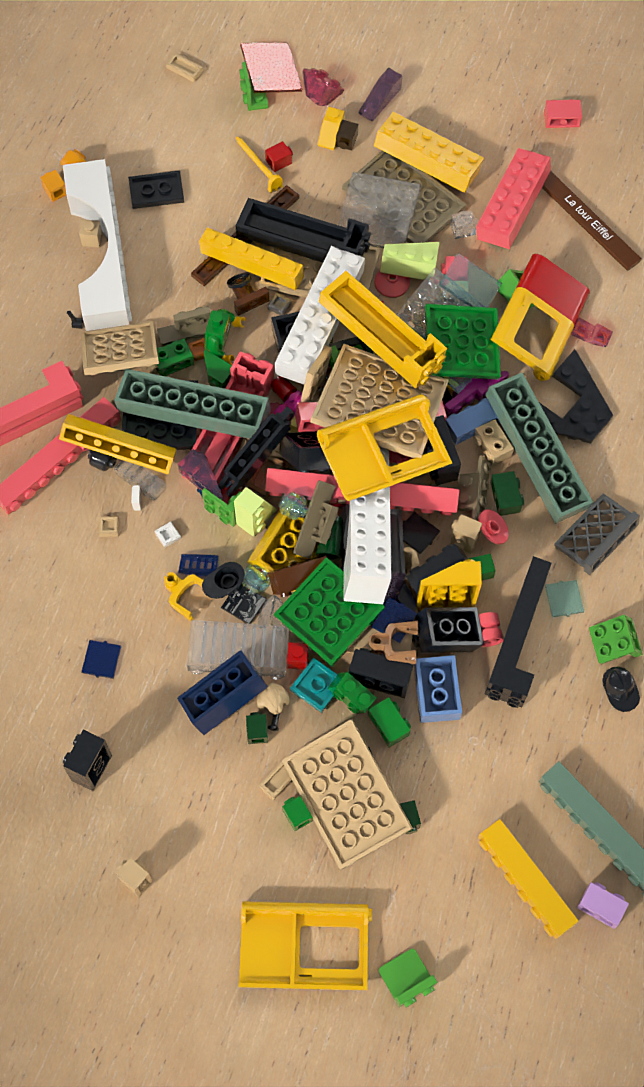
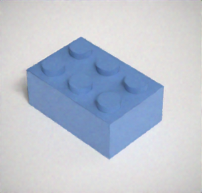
M455 655L417 658L416 664H414L420 723L460 720L462 707Z

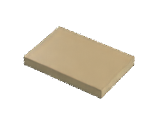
M325 346L308 370L301 402H310L326 378L332 347Z

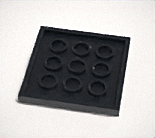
M185 380L194 383H199L198 380ZM123 412V432L158 442L177 450H192L197 441L196 427Z

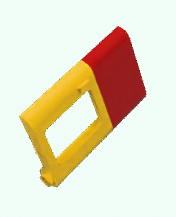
M532 254L491 340L534 369L533 374L536 379L540 381L549 380L585 305L590 290L546 257L540 254ZM531 303L558 322L541 360L514 342V337Z

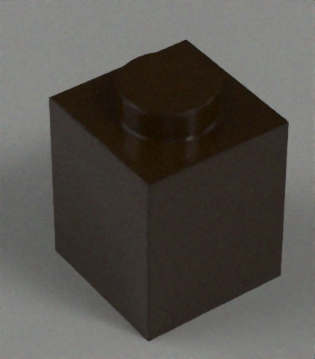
M342 120L336 134V147L352 151L358 136L359 124Z

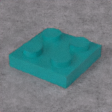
M313 658L290 687V691L322 713L334 698L328 687L338 674Z

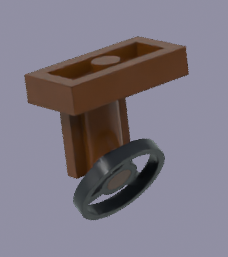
M249 273L237 274L227 281L228 287L233 290L238 299L234 301L235 312L238 316L270 301L267 287L254 292L249 284L252 280Z

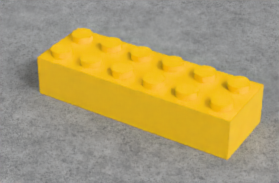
M392 112L380 127L374 146L464 193L478 175L484 160L482 156L395 112Z

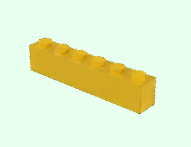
M208 227L199 240L202 254L295 291L304 278L302 264Z
M68 414L65 418L59 440L165 474H169L177 450L176 448Z
M501 819L480 833L478 838L480 839L479 844L481 847L491 853L493 863L498 868L501 867L506 873L504 875L506 880L511 885L514 884L519 890L517 892L519 897L524 902L527 901L532 907L530 909L536 919L542 920L545 924L544 929L550 937L554 936L557 939L579 922Z

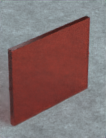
M288 42L240 44L254 93L302 92V86Z

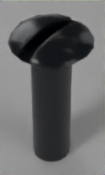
M280 713L273 714L272 723L268 726V729L271 731L279 730L277 724Z

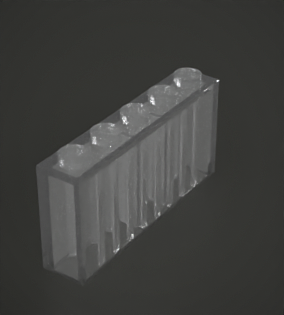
M191 620L187 669L193 674L211 673L238 651L242 650L261 677L270 676L272 679H282V677L287 675L290 630L286 626Z

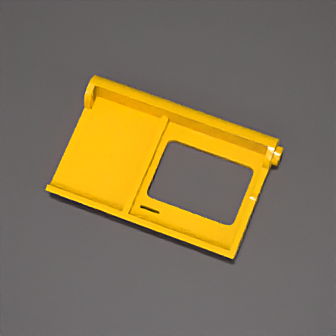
M420 394L317 430L320 446L347 501L452 464L428 412L430 408L428 397ZM419 419L434 449L433 452L422 455L421 459L416 457L391 467L388 466L376 442L374 433Z
M242 901L238 987L367 990L368 921L372 922V909L368 908V904ZM304 926L357 928L359 930V967L357 969L301 968L299 965L300 929Z

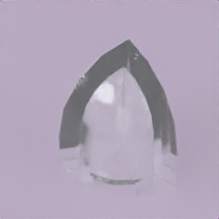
M276 595L271 596L262 607L258 628L267 630V627L276 628V631L285 629V625L273 615L283 605Z

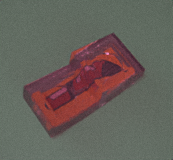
M579 317L571 335L593 345L606 347L613 332L599 323L594 326Z

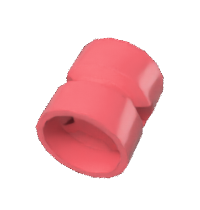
M495 612L479 614L484 645L481 647H490L502 643V630L498 628L500 626L499 615Z

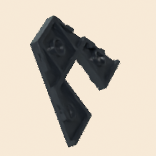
M574 349L554 372L552 377L578 394L580 399L563 419L540 402L539 404L557 435L568 437L567 439L592 443L612 419L613 414L583 361Z

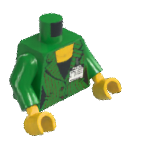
M225 309L211 311L205 331V349L233 365L231 361L235 360L234 356L224 355L225 344L231 323L233 327L243 328L244 326H242L241 321H246V318L235 316Z

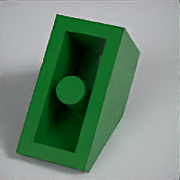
M205 349L204 360L208 383L210 386L225 389L231 379L230 368L232 365Z

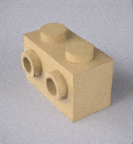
M495 419L475 428L473 440L476 446H480L483 456L492 466L512 457L514 449Z
M461 514L459 520L455 519L451 526L449 537L452 539L450 544H456L460 549L471 554L479 538L482 523Z
M129 858L127 861H122L117 867L118 872L116 875L119 880L138 897L153 882L149 873H147L146 866L139 859L134 861L132 858Z

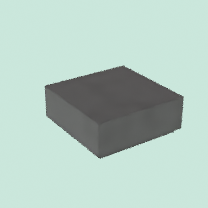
M276 292L267 309L278 315H284L292 304V300Z

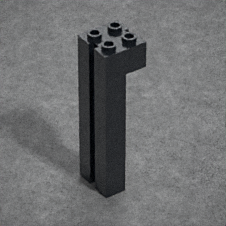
M251 198L247 199L236 223V236L322 263L331 246L363 257L364 253H368L370 247L371 232H369V224L349 218L347 228Z
M534 556L485 691V695H488V698L494 701L502 700L514 708L523 707L534 678V674L516 668L552 564V562Z

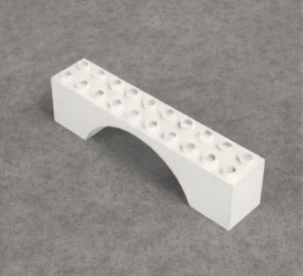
M105 159L63 165L66 195L71 215L79 216L86 220L100 221L101 230L108 240L107 253L102 264L91 277L78 285L86 331L129 325V322L132 321L110 166H106Z
M379 446L389 466V450ZM390 486L350 501L348 538L344 563V601L383 604L391 581Z

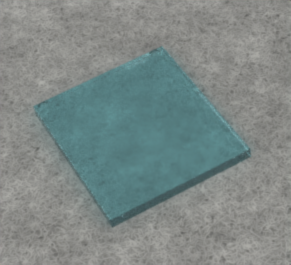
M459 253L455 255L453 262L439 282V286L468 306L487 308L502 284Z

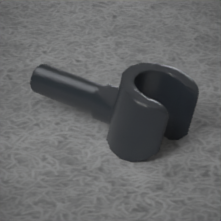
M70 310L67 311L72 321V328L82 329L83 318H76Z

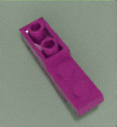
M501 371L499 379L472 378L453 390V399L444 406L446 416L458 414L465 405L472 404L475 399L480 401L483 398H487L486 393L489 387L508 379L510 373L508 371Z

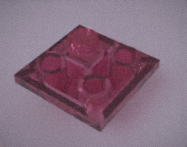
M303 69L306 96L318 106H327L344 92L340 83L328 77L329 74L323 69Z

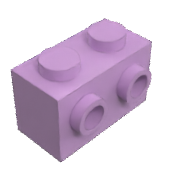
M591 882L587 886L577 908L615 929L619 925L629 903L625 902L623 896L606 891V887L597 882L593 884Z

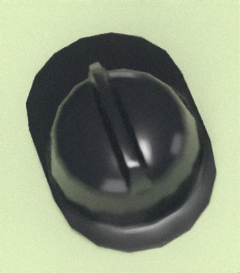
M227 562L219 566L203 580L202 590L204 594L209 598L219 599L237 592L245 577L243 567L237 562Z
M622 667L608 669L603 675L602 682L609 702L618 711L630 712L636 708L640 699L633 675Z

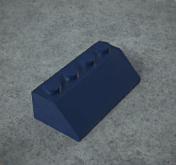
M240 650L177 699L192 724L205 735L268 686L246 655Z

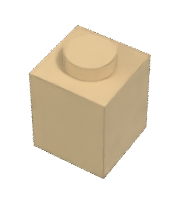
M82 219L79 233L82 246L100 248L102 237L100 221Z

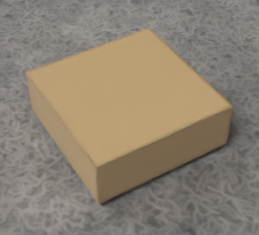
M99 517V537L118 536L119 517Z

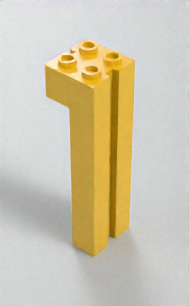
M347 271L343 272L320 292L319 303L415 389L420 385H425L430 379L429 375L437 374L443 367L442 362L446 358L447 347L431 333L425 341Z

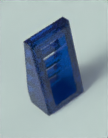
M181 554L178 573L207 577L219 567V556ZM186 560H190L189 568H185ZM194 561H197L196 568H193ZM201 562H204V568H200ZM208 563H212L211 569H207Z

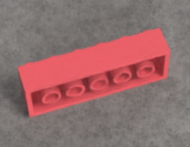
M521 148L517 149L476 226L477 240L507 249L511 248L551 171V157Z

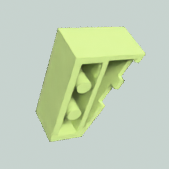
M439 242L385 244L380 272L433 281Z
M247 487L234 500L236 524L253 537L265 529L267 521L278 510Z

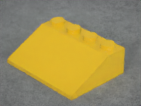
M297 499L285 501L247 563L268 577L267 572L309 560V558L293 553L308 508ZM317 541L311 559L317 557L316 551L319 545Z
M467 559L421 580L416 603L418 612L426 607H475L482 585L481 561L475 562V560Z

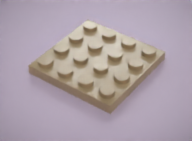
M153 321L81 332L83 370L85 375H97L103 372H116L122 369H134L141 366L150 367L154 364H159Z

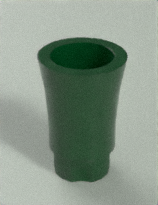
M337 516L334 521L331 536L326 545L319 543L316 551L317 557L327 556L329 560L342 559L343 527L341 517Z

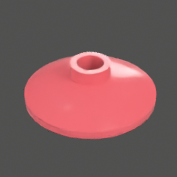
M380 271L375 276V287L383 296L390 298L399 297L409 289V277L382 273Z
M486 509L482 511L478 519L482 523V533L495 544L505 543L508 539L509 531L504 519L493 510Z

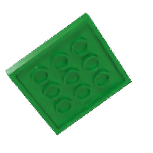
M426 304L424 306L426 340L431 333L447 347L446 358L442 362L443 367L437 374L433 373L432 375L499 379L501 377L499 345L491 340L498 326L497 308Z
M326 557L273 615L333 667L385 610V606L374 603L344 601V572Z

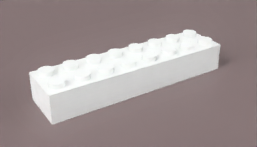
M331 246L275 362L276 375L303 385L305 384L308 370L324 347L329 346L340 323L332 313L319 303L320 292L345 271L359 281L364 272V257Z

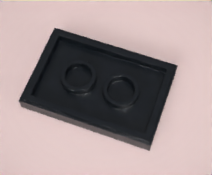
M180 170L128 177L133 209L184 203Z

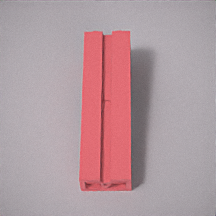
M239 352L230 368L231 379L225 389L267 397L272 388L271 383L274 380L273 365L266 360H255L252 354ZM203 429L181 468L182 477L195 483H202L204 487L217 491L218 484L225 476L224 471L237 454L243 437Z
M63 361L42 370L49 385L0 408V446L83 407L81 400L84 397L80 391L81 387L77 380L74 381L70 367H65Z

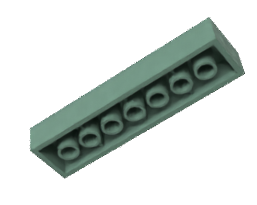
M125 369L114 399L119 412L248 439L253 436L266 420L271 410L268 397L131 369Z
M523 373L490 386L486 397L554 523L557 524L587 510L592 505L593 500Z

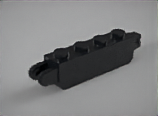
M286 407L281 413L270 414L224 471L226 475L218 484V488L222 490L231 480H234L235 482L226 493L229 497L233 496L240 487L243 488L291 430L289 427L291 425L290 420L295 413L289 407Z

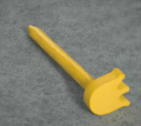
M237 136V143L269 178L267 190L272 193L273 189L277 191L279 186L283 188V179L278 174L273 175L243 139Z

